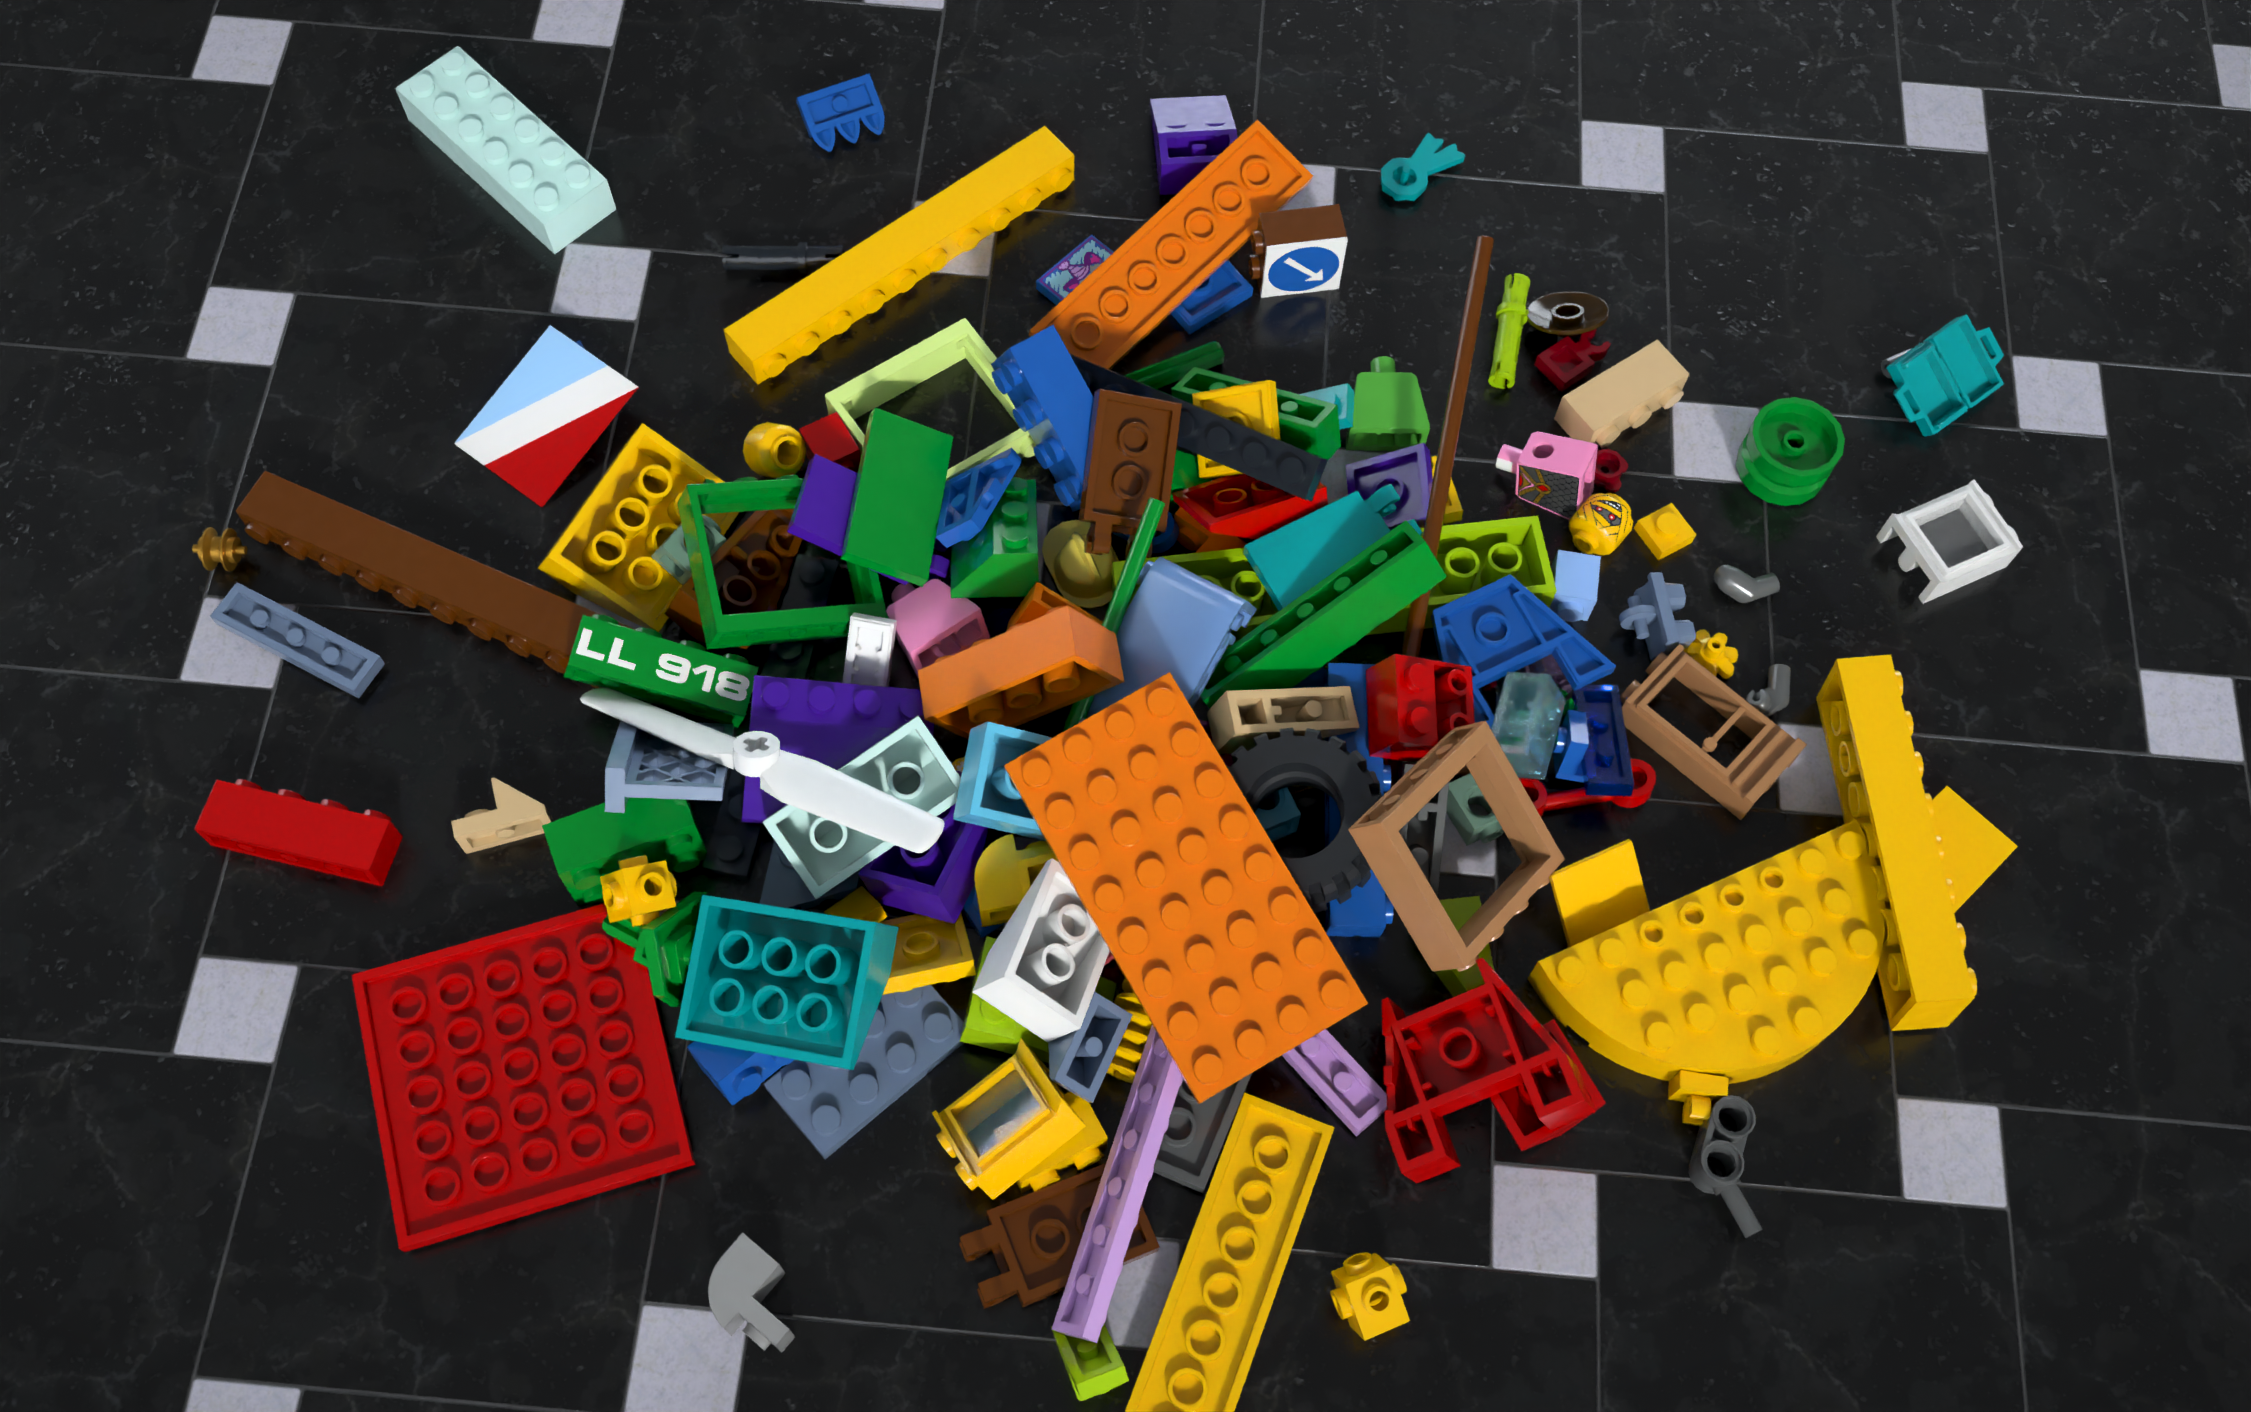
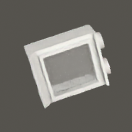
M1972 480L1966 486L1901 514L1892 513L1876 536L1880 543L1899 536L1906 546L1898 558L1900 568L1908 572L1920 566L1929 578V584L1918 597L1923 604L2007 567L2023 548L2015 530L2007 525L1994 507L1990 496L1983 492L1975 480Z

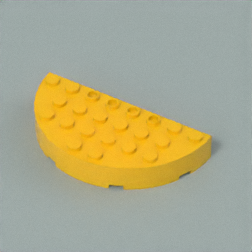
M1857 819L1544 958L1537 962L1527 979L1541 1001L1558 1021L1565 1027L1568 1025L1578 1035L1590 1043L1588 1046L1594 1051L1635 1072L1664 1081H1670L1680 1070L1728 1077V1084L1760 1078L1783 1069L1819 1045L1845 1021L1865 995L1875 975L1885 935V917L1880 912V909H1886L1885 900H1878L1877 879L1870 867L1878 864L1875 856H1868L1867 837Z

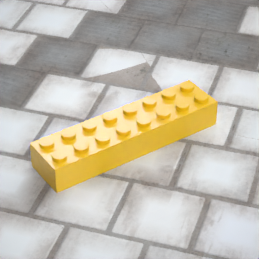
M1891 655L1836 659L1816 700L1844 824L1857 819L1867 837L1868 856H1875L1878 864L1870 867L1877 879L1878 900H1885L1886 909H1880L1881 914L1885 917V935L1877 971L1891 1031L1948 1027L1975 998L1977 980L1973 969L1967 968L1963 952L1966 947V935L1962 924L1956 923L1952 907L1955 903V890L1952 881L1945 878L1942 866L1944 845L1939 835L1935 836L1931 821L1934 815V805L1931 795L1924 792L1921 780L1924 770L1921 754L1918 751H1914L1911 739L1913 719L1911 713L1904 710L1901 698L1903 694V678L1900 671H1895Z

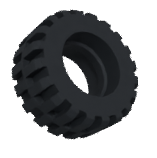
M1293 728L1279 729L1281 736L1279 738L1269 740L1266 733L1254 737L1255 747L1249 751L1241 745L1231 754L1233 764L1230 767L1226 765L1254 813H1256L1258 807L1268 796L1290 786L1313 787L1325 792L1335 800L1340 811L1341 823L1339 832L1334 840L1320 852L1308 857H1281L1310 907H1313V912L1317 913L1327 910L1326 903L1337 899L1339 904L1345 902L1352 897L1351 890L1356 885L1363 888L1371 878V868L1348 829L1382 797L1380 783L1375 772L1367 769L1366 759L1357 750L1351 753L1347 751L1346 742L1333 735L1328 742L1322 739L1320 730L1310 728L1306 729L1305 736H1295Z

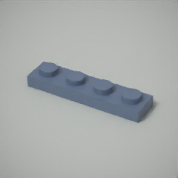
M238 582L210 615L217 625L357 698H360L385 665L379 655Z

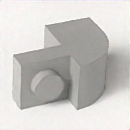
M744 1233L723 1254L713 1269L708 1287L710 1307L718 1323L731 1336L746 1321L748 1324L742 1331L765 1351L772 1344L780 1352H783L795 1336L788 1327L760 1303L786 1273L779 1263Z

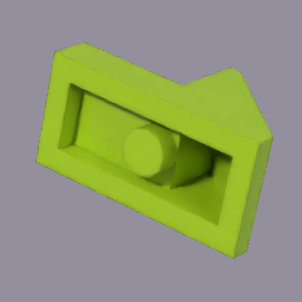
M1105 1324L1101 1329L1097 1343L1067 1336L1052 1330L1079 1401L1104 1394L1129 1382L1125 1366Z

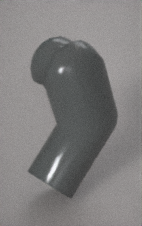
M1784 664L1771 665L1768 668L1767 688L1761 689L1757 693L1752 690L1747 695L1746 701L1766 717H1770L1787 707L1790 698L1791 668Z

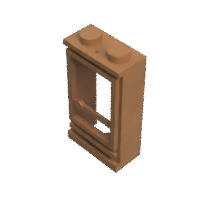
M1679 644L1668 656L1661 652L1652 661L1645 671L1649 676L1642 684L1634 680L1619 698L1623 706L1616 720L1738 819L1742 820L1763 793H1766L1783 771L1791 766L1807 744L1800 738L1795 740L1683 651L1685 648ZM1673 677L1727 719L1713 737H1708L1704 740L1702 748L1648 706ZM1734 724L1753 740L1725 768L1707 752L1715 750L1719 739Z

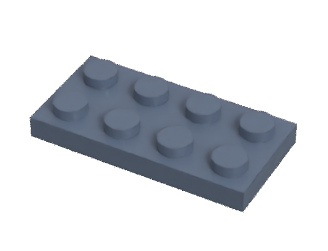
M932 985L913 988L906 992L885 994L881 997L854 1070L794 1060L766 1081L764 1086L821 1156L826 1159L963 1045L964 1042L959 1040L964 1022Z

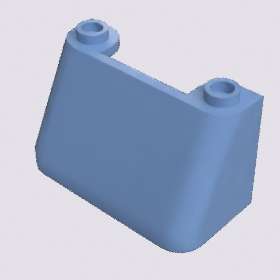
M1159 557L1155 562L1147 561L1137 580V584L1140 587L1124 615L1116 637L1125 682L1095 694L1087 718L1169 672L1193 710L1229 644L1233 645L1236 637L1230 634L1232 630L1237 631L1240 626L1247 628L1256 608L1247 600L1163 557Z

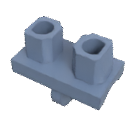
M1650 572L1647 576L1648 582L1636 589L1634 596L1627 599L1629 608L1619 615L1622 628L1635 629L1637 639L1646 640L1651 661L1661 652L1668 655L1679 644L1684 648H1688L1696 639L1693 622L1690 620H1674L1673 612H1679L1685 606L1686 595L1683 584L1665 583L1662 572Z

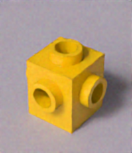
M647 855L621 860L618 862L620 870L600 877L603 901L607 908L610 923L631 919L632 927L650 923L660 916L659 912L676 907V881L673 874L668 871L666 860L648 863Z
M1364 1252L1347 1258L1343 1262V1267L1331 1271L1336 1285V1289L1330 1291L1334 1306L1341 1319L1347 1318L1350 1327L1364 1341L1410 1321L1401 1294L1407 1292L1406 1285L1400 1270L1395 1264H1388L1376 1253Z

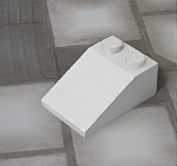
M1053 858L1045 863L988 952L972 991L1047 1043L1081 1028L1110 951L1059 862Z

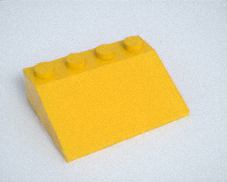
M642 423L627 441L538 569L571 592L641 627L659 632L669 618L664 613L683 585L656 562L651 555L681 524L677 503L686 485L703 484L705 479L713 480L715 483H723L724 481ZM739 512L702 515H706L714 520L721 529L720 534L724 536Z

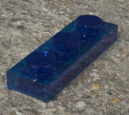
M1588 684L1580 689L1573 690L1574 711L1586 712L1589 745L1581 761L1586 795L1632 796L1634 779L1618 685Z

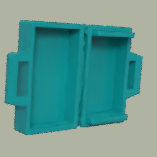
M1968 315L1956 317L1926 338L1923 343H1919L1887 366V370L1898 388L1894 390L1893 394L1909 423L1915 421L1925 437L1938 433L1967 412L1968 408L1974 407L2004 384L1995 367L2004 354L1990 327L1976 331Z

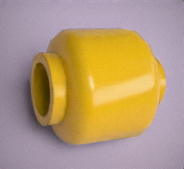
M766 422L756 425L749 431L744 440L743 454L751 470L761 476L778 478L784 475H794L801 469L805 461L806 447L800 433L791 426Z

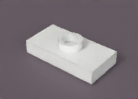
M855 612L851 615L842 683L889 687L897 620Z

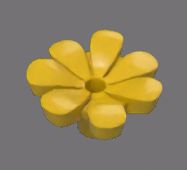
M1705 629L1697 631L1694 642L1683 650L1714 676L1718 673L1725 679L1733 675L1734 666L1732 663H1735L1738 659L1736 648L1725 646L1727 643V636L1718 632L1711 638Z

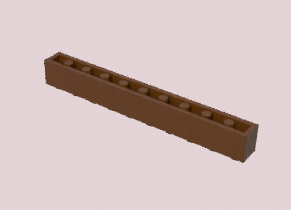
M267 471L263 472L236 509V513L246 525L245 532L256 541L263 544H268L269 541L281 545L288 554L297 559L304 560L306 557L316 560L321 567L334 575L341 576L342 573H346L355 577L359 584L371 591L378 592L379 589L392 593L396 600L410 608H415L417 605L422 606L442 622L447 624H453L454 621L467 626L469 631L479 638L490 641L492 637L505 642V645L516 654L523 657H528L530 654L543 659L550 668L563 674L566 671L582 616L592 617L594 614H599ZM619 622V624H618V625H620V626H623V627H626V628H630V629L636 630V629L631 628V627H629V626H627V625H624V624H622V623H620V622Z

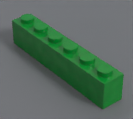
M1405 520L1227 648L1200 697L1210 709L1226 691L1292 688L1313 672L1321 669L1323 665L1348 647L1356 644L1362 637L1380 624L1392 618L1397 612L1422 594L1430 591L1432 587L1447 576L1426 541Z

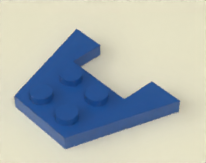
M1511 574L1432 611L1431 621L1439 661L1472 667L1475 723L1486 721L1491 731L1496 729L1498 722L1480 693L1479 688L1551 654L1574 691L1613 673L1616 668L1614 663Z

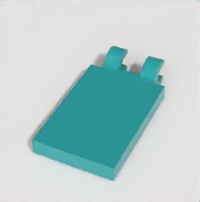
M1392 484L1380 488L1365 501L1359 492L1355 491L1246 544L1243 554L1278 611H1280L1389 533L1390 529L1382 517L1396 510L1394 503L1399 501L1400 497ZM1414 519L1407 521L1422 536L1423 532Z

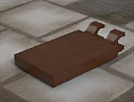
M1104 389L1095 391L1079 520L1091 522L1085 539L1084 553L1102 555V553L1109 554L1111 532L1130 535L1125 550L1126 559L1149 498L1165 503L1155 532H1166L1182 403ZM1152 542L1149 547L1146 558H1151Z
M1106 1163L987 1210L986 1217L989 1226L960 1237L961 1242L959 1246L966 1262L980 1258L992 1251L1001 1275L978 1283L979 1288L977 1292L984 1309L994 1306L1014 1294H1017L1021 1306L1025 1307L1065 1290ZM1142 1205L1139 1211L1138 1222L1133 1229L1123 1260V1266L1158 1252L1160 1248Z

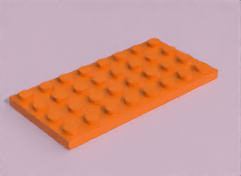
M1170 672L1004 765V769L1198 1104L1368 1004Z

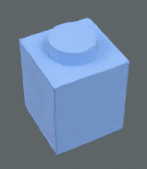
M1564 550L1557 551L1551 565L1557 591L1549 608L1564 621H1588L1597 602L1601 556Z

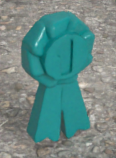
M1427 133L1411 158H1393L1382 167L1380 174L1382 191L1392 196L1395 201H1414L1426 190L1428 176L1462 163L1465 159V154L1457 151L1456 144H1451L1441 150L1444 140L1435 139L1430 133Z

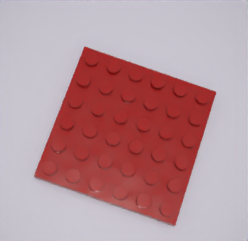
M604 903L352 974L398 1246L403 1252L695 1165L658 1002L652 991L649 969L633 960L635 948L612 937L602 929L603 920L608 914Z

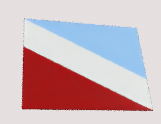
M550 325L454 444L537 505L543 507L639 387Z

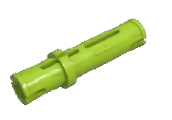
M1514 273L1513 284L1511 274L1505 277L1502 303L1497 307L1496 319H1498L1499 324L1488 382L1491 386L1499 389H1505L1506 379L1508 388L1513 387L1515 384L1521 333L1529 314L1528 309L1526 310V301L1530 279L1519 273Z

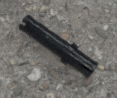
M799 242L798 246L723 245L722 254H726L727 258H722V263L725 271L799 270L801 274H809L810 270H818L845 253V246H809L808 242Z

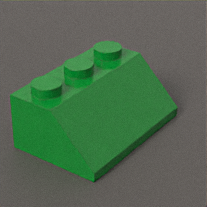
M1013 477L983 529L968 541L962 540L952 545L951 598L1026 597L1035 582H1039L1036 479L1024 480Z

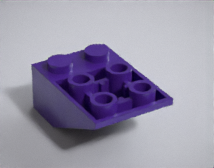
M1226 95L1150 99L1160 195L1179 193L1238 138Z

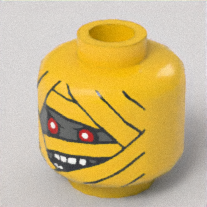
M1612 493L1592 494L1569 520V530L1573 537L1574 545L1585 554L1594 553L1600 556L1611 554L1631 532L1633 527L1630 506L1621 497Z

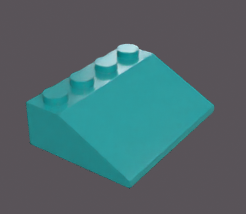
M702 895L675 1038L854 1070L891 973L899 927Z

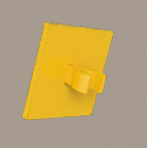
M1630 839L1553 872L1549 877L1568 948L1650 912L1634 846Z

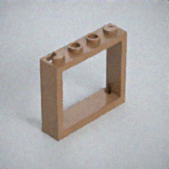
M1486 721L1456 727L1449 731L1348 829L1431 971L1457 969L1460 972L1472 967L1476 960L1479 959L1478 954L1488 943L1496 940L1504 933L1503 927L1514 915L1527 908L1529 898L1538 889L1550 882V875L1565 860ZM1466 765L1522 863L1457 931L1399 830Z

